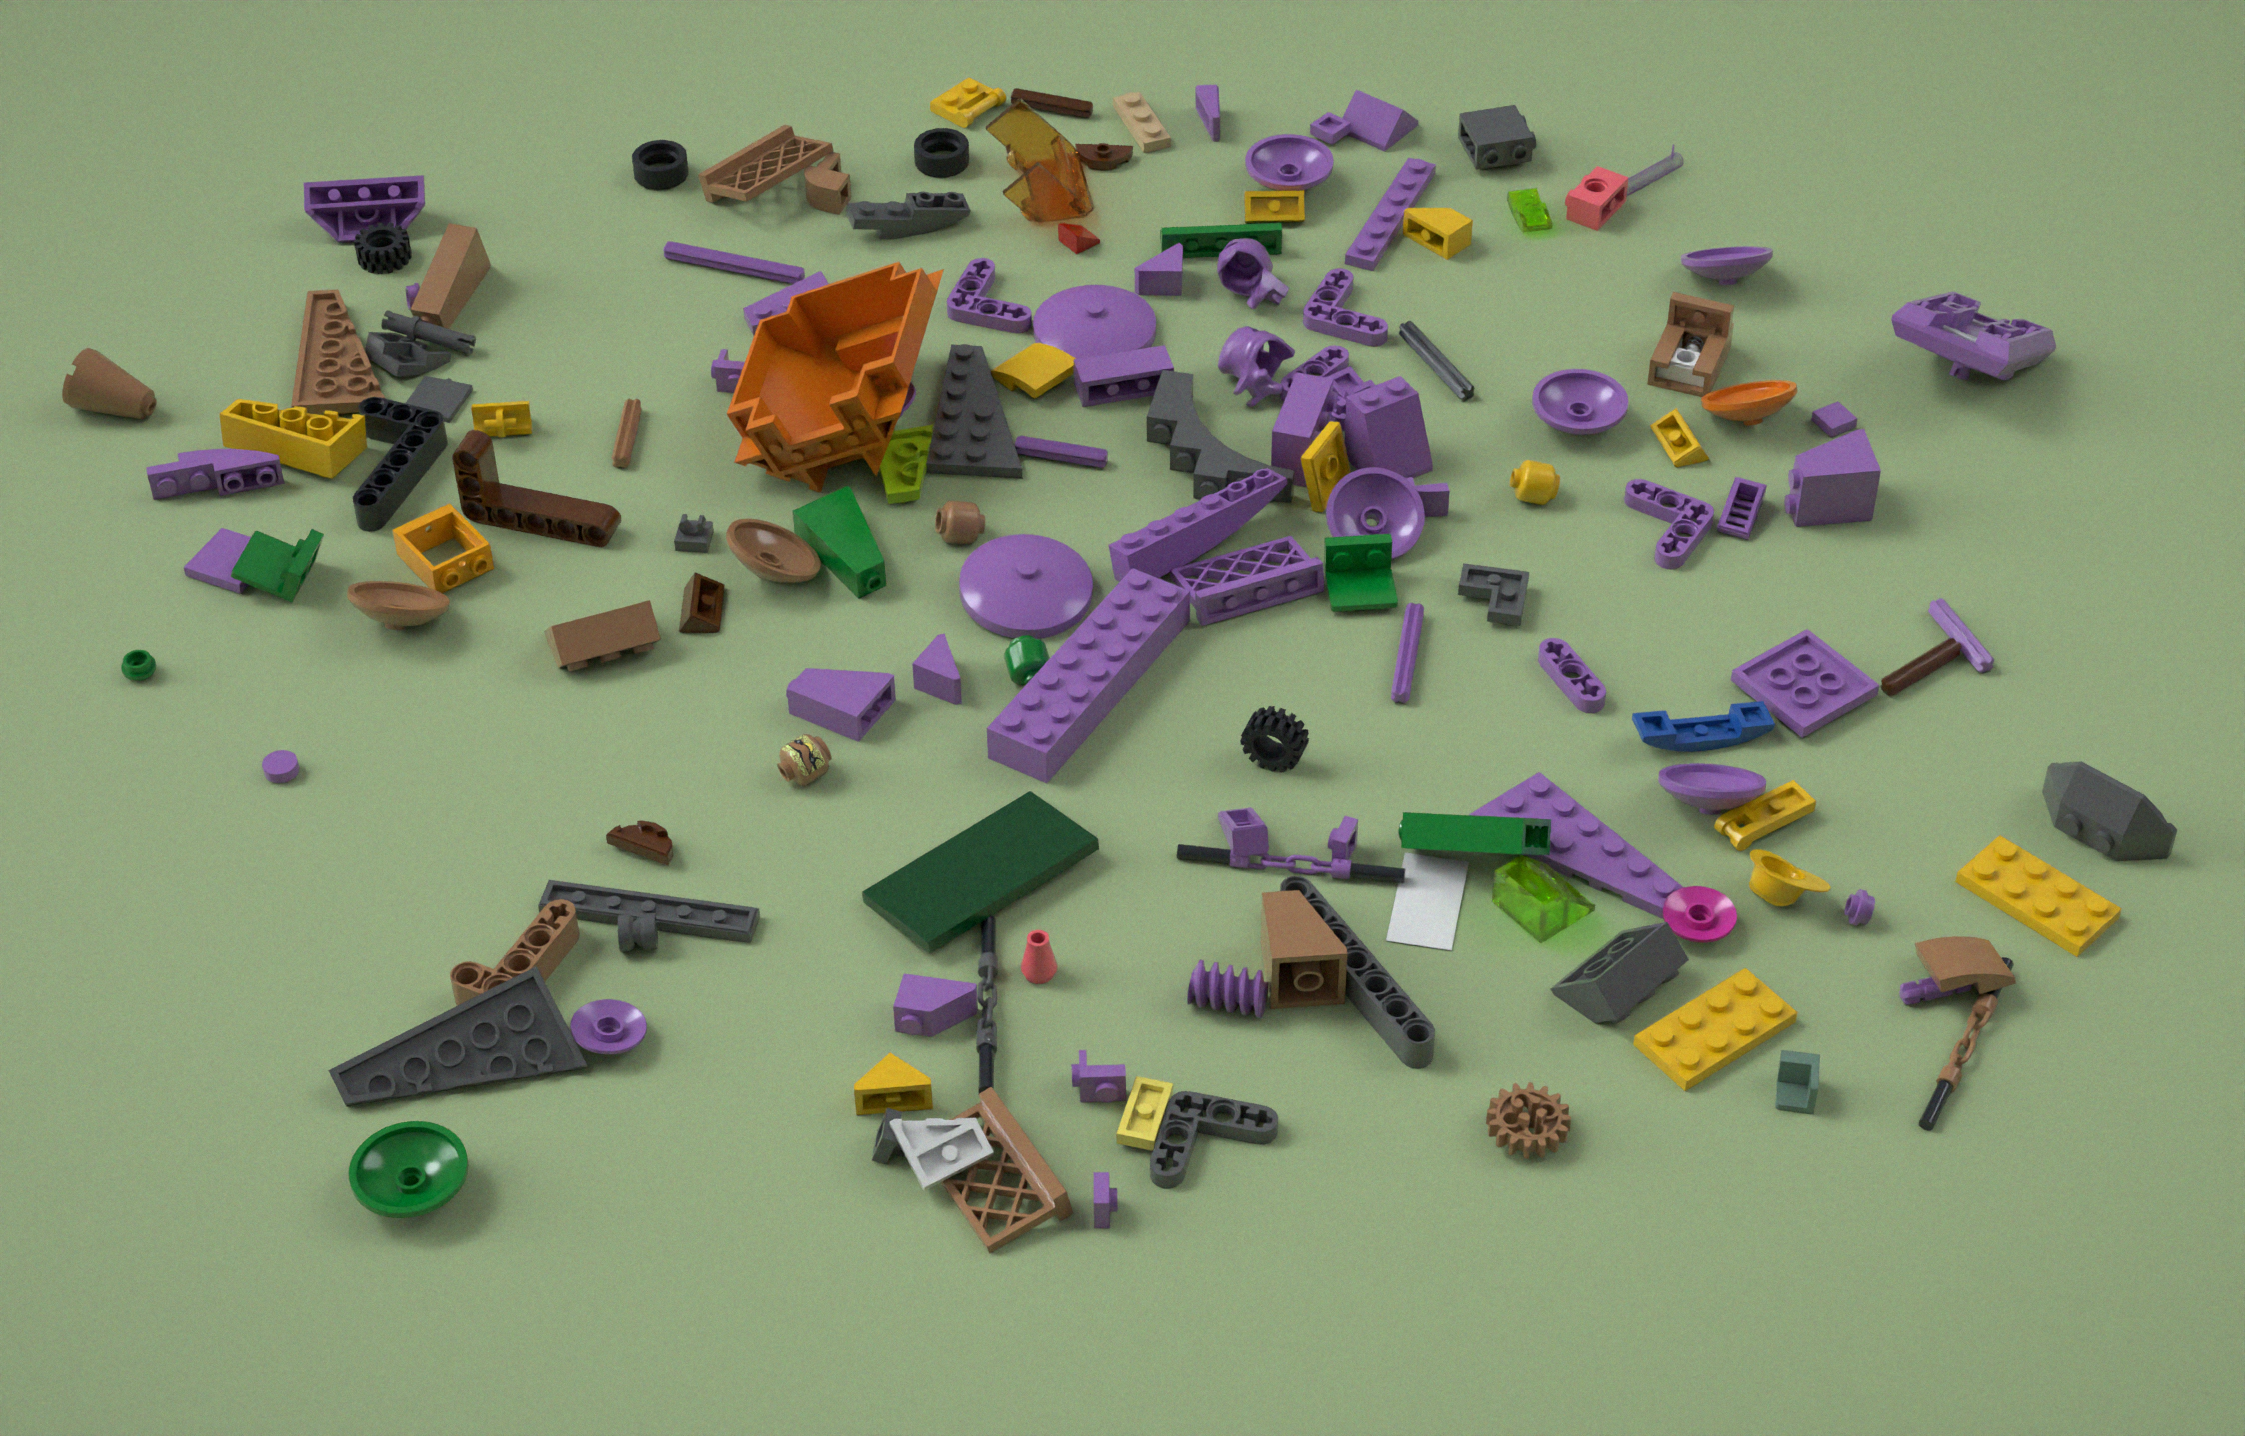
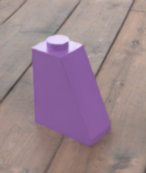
M805 668L787 687L786 697L788 698L789 714L859 742L896 701L894 675L881 672Z

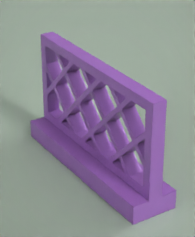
M1292 536L1180 566L1170 572V578L1177 586L1190 591V603L1196 609L1197 620L1202 626L1324 592L1322 561L1318 557L1311 559ZM1285 549L1290 550L1289 554L1278 553V551ZM1258 559L1259 562L1257 563V562H1251V561H1246V560ZM1270 561L1282 564L1280 566L1269 565L1267 563ZM1225 567L1229 568V570L1224 571L1218 570L1217 568ZM1238 570L1249 571L1251 573L1250 575L1237 572ZM1198 576L1199 578L1196 580L1185 577ZM1210 578L1221 581L1219 583L1208 582L1207 579Z

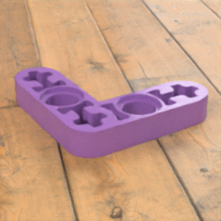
M987 258L972 260L947 298L948 317L957 322L1011 333H1024L1028 331L1032 326L1030 308L1021 304L985 297L996 278L994 262ZM974 288L977 290L967 291L966 289ZM984 312H995L994 314H983Z
M1337 268L1330 270L1304 307L1303 325L1311 331L1373 347L1383 345L1387 342L1388 338L1387 322L1378 317L1342 308L1353 291L1354 276L1346 269ZM1330 298V299H1334V300H1332V301H1326V300H1322V299ZM1340 323H1350L1352 325L1344 326L1340 325Z
M1328 346L1287 374L1280 383L1284 387L1280 394L1281 399L1285 401L1296 372L1303 374L1319 373L1321 374L1320 377H1328L1347 368L1349 365L1348 350L1341 346ZM1338 396L1335 411H1332V417H1336L1337 422H1340L1342 431H1345L1346 400Z
M1643 479L1631 480L1625 487L1624 501L1628 507L1671 523L1670 527L1656 544L1654 557L1656 564L1665 569L1681 567L1711 529L1714 517L1713 507L1704 501ZM1670 503L1676 505L1677 507L1668 508L1662 506L1661 504ZM1677 533H1688L1692 536L1681 537L1678 536Z

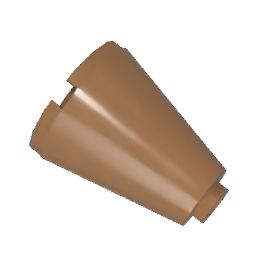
M86 348L72 362V365L77 367L73 375H66L62 389L63 402L71 408L135 419H144L147 415L150 416L154 412L157 405L154 391L99 351Z

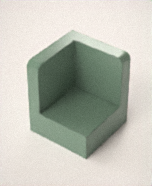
M1781 1050L1776 1082L1775 1108L1777 1110L1814 1114L1819 1085L1820 1054Z

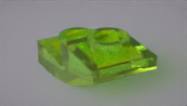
M1537 188L1508 191L1507 202L1515 222L1523 233L1552 229L1553 224L1546 203H1541Z

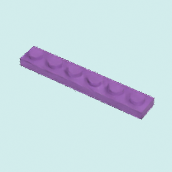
M1407 159L1346 252V265L1370 271L1375 269L1403 225L1404 210L1414 208L1434 177L1436 164L1425 162L1422 159Z

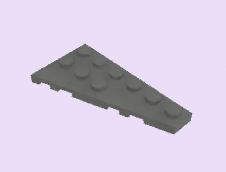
M951 344L926 463L927 473L1023 479L1020 460L983 347L968 344Z
M536 966L328 1071L345 1105L352 1106L588 1068V1065Z

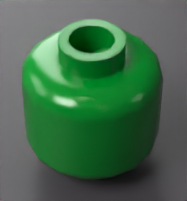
M1030 635L1013 639L1004 653L1011 681L1017 685H1026L1050 659L1046 644L1042 640Z

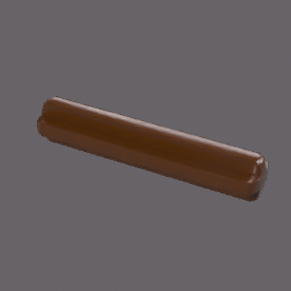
M1015 88L1011 93V104L1083 118H1090L1093 113V103L1091 101Z
M1948 638L1885 676L1881 680V690L1885 691L1888 696H1893L1959 656L1960 649L1962 648L1960 642H1956L1954 638Z

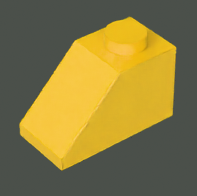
M1407 208L1404 210L1403 235L1448 260L1471 245L1473 220L1452 208Z

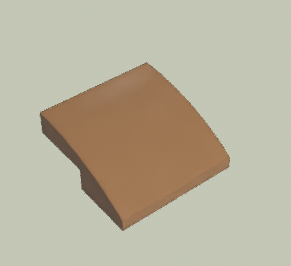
M1952 936L1915 943L1917 956L1942 993L1973 984L1979 994L2016 984L2014 975L1989 940L1967 936Z

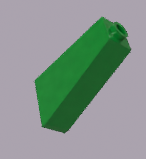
M849 486L793 510L794 533L805 540L816 551L820 561L858 599L886 586L884 558Z
M1403 812V819L1399 824L1398 833L1401 840V848L1550 855L1551 819Z

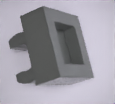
M683 514L674 540L675 551L708 553L714 533L713 522L706 521L704 515H700L698 521L688 520L687 514Z
M887 1108L877 1129L872 1161L887 1164L892 1152L898 1156L906 1157L889 1125L891 1120L901 1119V1111Z

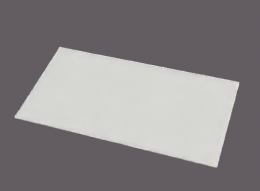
M1405 853L1402 868L1406 869L1404 883L1398 882L1386 941L1452 951L1469 862Z

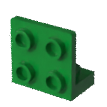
M311 529L306 540L299 539L296 546H293L260 531H255L235 564L231 577L293 603L317 559L324 534Z
M1391 534L1324 538L1323 568L1331 611L1386 609L1398 606L1391 569L1393 543Z

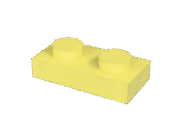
M1136 1076L1116 1133L1117 1144L1153 1151L1169 1100L1173 1096V1083Z

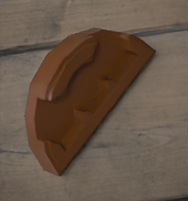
M1106 143L1075 144L1077 159L1088 163V167L1091 169L1112 170L1117 168V164L1124 161L1127 163L1131 160L1133 146L1109 145Z
M640 820L637 821L638 825H628L623 828L619 825L606 834L607 844L669 866L673 858L672 840L669 838L667 830L657 823Z

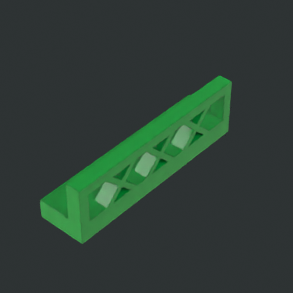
M1281 223L1164 227L1160 230L1161 253L1180 243L1183 245V258L1219 257V254L1230 241L1242 238L1258 241L1266 248L1269 255L1282 254Z

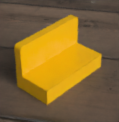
M1304 190L1245 191L1244 193L1245 223L1305 221Z

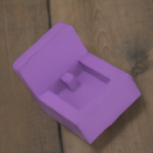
M721 349L718 359L713 360L711 377L716 379L717 392L734 393L745 362L729 360L727 349Z
M1079 1050V1064H1071L1072 1087H1080V1102L1108 1103L1126 1101L1125 1064L1087 1066L1086 1050Z

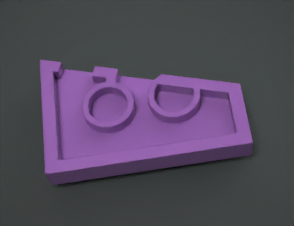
M822 271L743 308L744 319L752 334L755 335L759 320L786 312L791 296L828 285Z

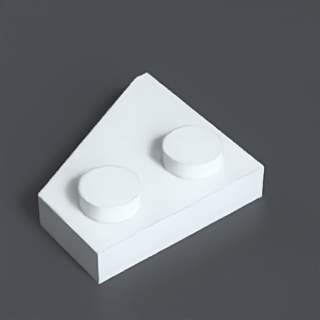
M926 1118L924 1121L893 1119L889 1122L923 1191L994 1155L976 1118H956L955 1120Z

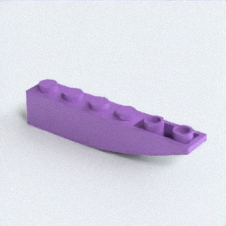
M1268 468L1257 470L1248 478L1233 482L1227 488L1217 493L1206 495L1200 501L1188 507L1179 508L1173 514L1161 520L1152 521L1148 526L1134 533L1123 535L1120 540L1109 544L1115 580L1120 582L1132 568L1159 578L1177 567L1188 564L1236 532L1262 510L1287 485V478Z

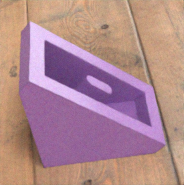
M1178 243L1134 268L1136 294L1182 296L1183 245Z
M939 634L912 663L914 689L954 705L962 704L961 679L945 634Z

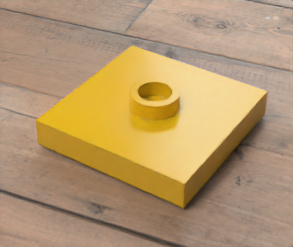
M1330 421L1300 458L1312 511L1323 512L1326 509L1329 496L1335 485L1343 477L1351 473L1340 422Z

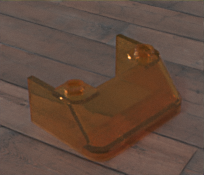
M1021 98L985 127L992 136L1006 147L1008 154L1006 159L1010 166L1016 171L1020 169L1024 173L1002 192L1005 197L1020 208L1021 213L1028 221L1034 220L1037 223L1085 218L1094 210L1083 167L1076 149Z

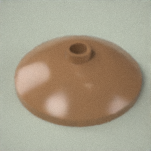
M739 519L732 522L726 532V540L732 553L749 571L761 579L779 583H801L813 579L821 567L818 554L805 540L776 524L758 519Z
M358 582L350 585L347 591V598L354 607L367 617L385 623V627L391 630H404L405 626L421 625L436 619L449 610L450 604L449 598L443 593L427 587L402 582Z

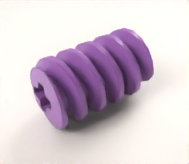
M1200 959L1192 971L1187 1005H1190L1196 996L1198 1007H1205L1210 999L1212 1009L1219 1010L1225 1001L1227 1012L1233 1013L1237 1006L1240 1005L1242 1015H1249L1254 1007L1256 1017L1262 1018L1268 998L1269 982L1264 981L1262 970H1258L1254 978L1249 979L1247 967H1243L1240 975L1237 977L1234 975L1233 965L1230 964L1224 974H1220L1218 962H1214L1210 971H1205L1204 960Z

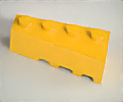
M244 399L235 400L219 414L224 447L279 455L281 464L318 474L321 477L333 479L367 448L365 415L353 414L352 419L340 418L338 412L325 410L324 415L307 413V408L294 406V408L280 410L278 409V404Z

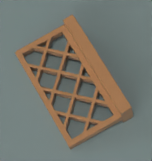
M783 125L701 172L698 176L706 201L714 203L722 197H728L747 202L834 150L832 143L795 136L792 126Z
M992 1087L978 1094L980 1103L950 1120H955L956 1118H981L985 1124L983 1133L990 1146L1003 1149L1000 1161L983 1160L971 1166L966 1181L948 1178L941 1182L989 1254L1055 1215L1059 1221H1062L1073 1214L1067 1191ZM978 1169L996 1171L992 1185L974 1182ZM1004 1172L1020 1174L1022 1176L1018 1188L1000 1186ZM970 1192L989 1194L984 1208L968 1206L967 1201ZM997 1195L1015 1198L1011 1212L993 1209ZM1023 1199L1039 1201L1043 1206L1032 1214L1019 1213ZM989 1219L1007 1221L1005 1229L991 1238L985 1231Z

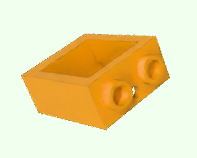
M450 503L392 530L397 555L430 589L440 593H444L494 569L490 543ZM453 538L466 550V552L436 566H433L421 554Z

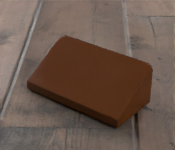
M696 572L693 574L684 588L679 632L718 633L721 623L724 584Z

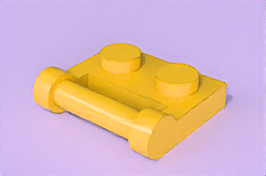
M968 77L930 101V110L950 122L966 128L973 123L976 117L993 106L998 107L1006 102L1007 98L1001 88L992 89Z

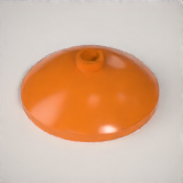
M1755 381L1712 391L1701 398V403L1705 410L1718 417L1732 421H1743L1744 425L1747 426L1756 425L1763 422L1762 418L1780 411L1795 397L1798 390L1797 384L1792 381Z

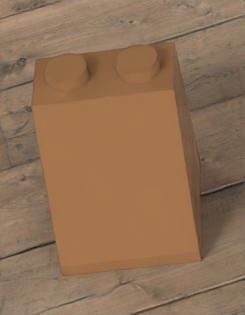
M1299 890L1262 893L1261 949L1266 982H1269L1268 996L1270 1009L1345 1004L1347 949Z

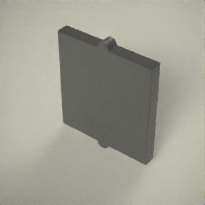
M425 376L406 404L438 411L443 415L444 422L450 423L472 392L473 387L470 384L452 381L450 378L445 380Z

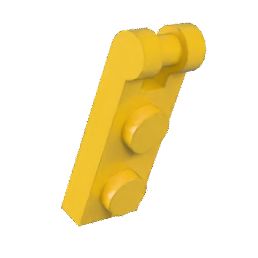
M1792 780L1740 807L1722 814L1716 820L1714 828L1722 836H1728L1730 843L1738 851H1743L1754 840L1814 812L1816 800ZM1742 823L1745 825L1742 828L1738 827Z

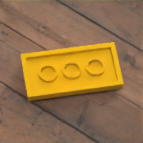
M2001 835L1957 872L1955 881L2076 957L2119 919L2122 909Z
M1744 968L1634 1036L1633 1045L1678 1086L1687 1091L1794 1024L1798 1012L1748 969Z

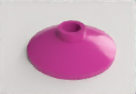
M1689 886L1678 889L1668 896L1663 906L1664 922H1668L1673 933L1692 942L1708 943L1718 941L1732 932L1736 925L1737 912L1732 901L1723 893L1709 887Z

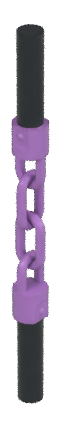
M1178 844L1177 858L1230 864V867L1247 869L1275 867L1285 868L1290 872L1299 874L1330 873L1332 878L1341 879L1354 877L1400 883L1405 881V868L1352 863V860L1334 858L1332 862L1319 861L1313 856L1291 855L1289 857H1282L1264 853L1254 855L1262 856L1261 864L1250 863L1251 855L1237 857L1230 849ZM1295 860L1312 862L1310 865L1311 869L1295 868Z

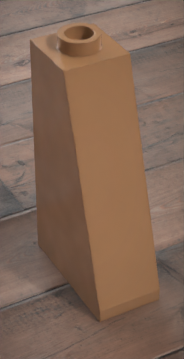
M448 224L411 307L413 316L421 317V321L447 329L454 323L491 266L477 228Z

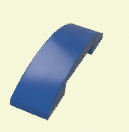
M1764 701L1731 704L1728 714L1670 720L1666 710L1632 714V721L1643 743L1660 749L1680 752L1708 751L1731 747L1758 738L1774 730L1775 723Z

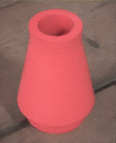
M1033 930L1027 935L1021 971L1028 981L1035 984H1043L1053 978L1058 965L1049 942L1048 933L1043 930Z

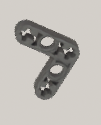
M1192 1091L1177 1092L1169 1100L1150 1158V1178L1152 1182L1158 1187L1169 1189L1177 1187L1182 1183L1198 1133L1254 1144L1272 1142L1278 1135V1115L1276 1111L1264 1105ZM1184 1108H1190L1187 1113H1183ZM1203 1110L1206 1111V1117H1203ZM1223 1112L1232 1115L1234 1118L1230 1122L1221 1123L1213 1117ZM1240 1118H1244V1125L1240 1124ZM1259 1122L1265 1123L1263 1127H1257ZM1173 1134H1180L1187 1138L1182 1144H1172L1166 1139ZM1168 1157L1172 1158L1173 1167L1168 1172L1162 1171L1166 1168Z

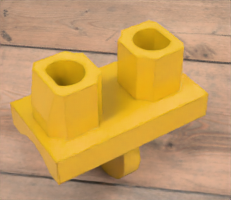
M529 401L472 404L471 406L474 430L482 431L488 436H498L499 438H504L506 435L532 434Z

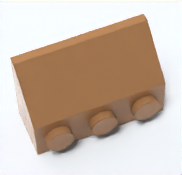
M650 600L553 625L544 631L558 668L567 666L569 672L588 667L587 660L600 657L601 663L621 658L620 652L633 648L634 654L653 650V643L661 640Z

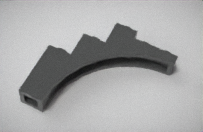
M1162 370L1147 414V442L1170 445V470L1194 473L1193 499L1201 500L1206 495L1214 494L1227 488L1233 482H1238L1252 476L1257 470L1268 468L1287 478V485L1271 501L1291 503L1294 495V470L1261 463L1247 458L1224 445L1208 431L1193 406V374Z

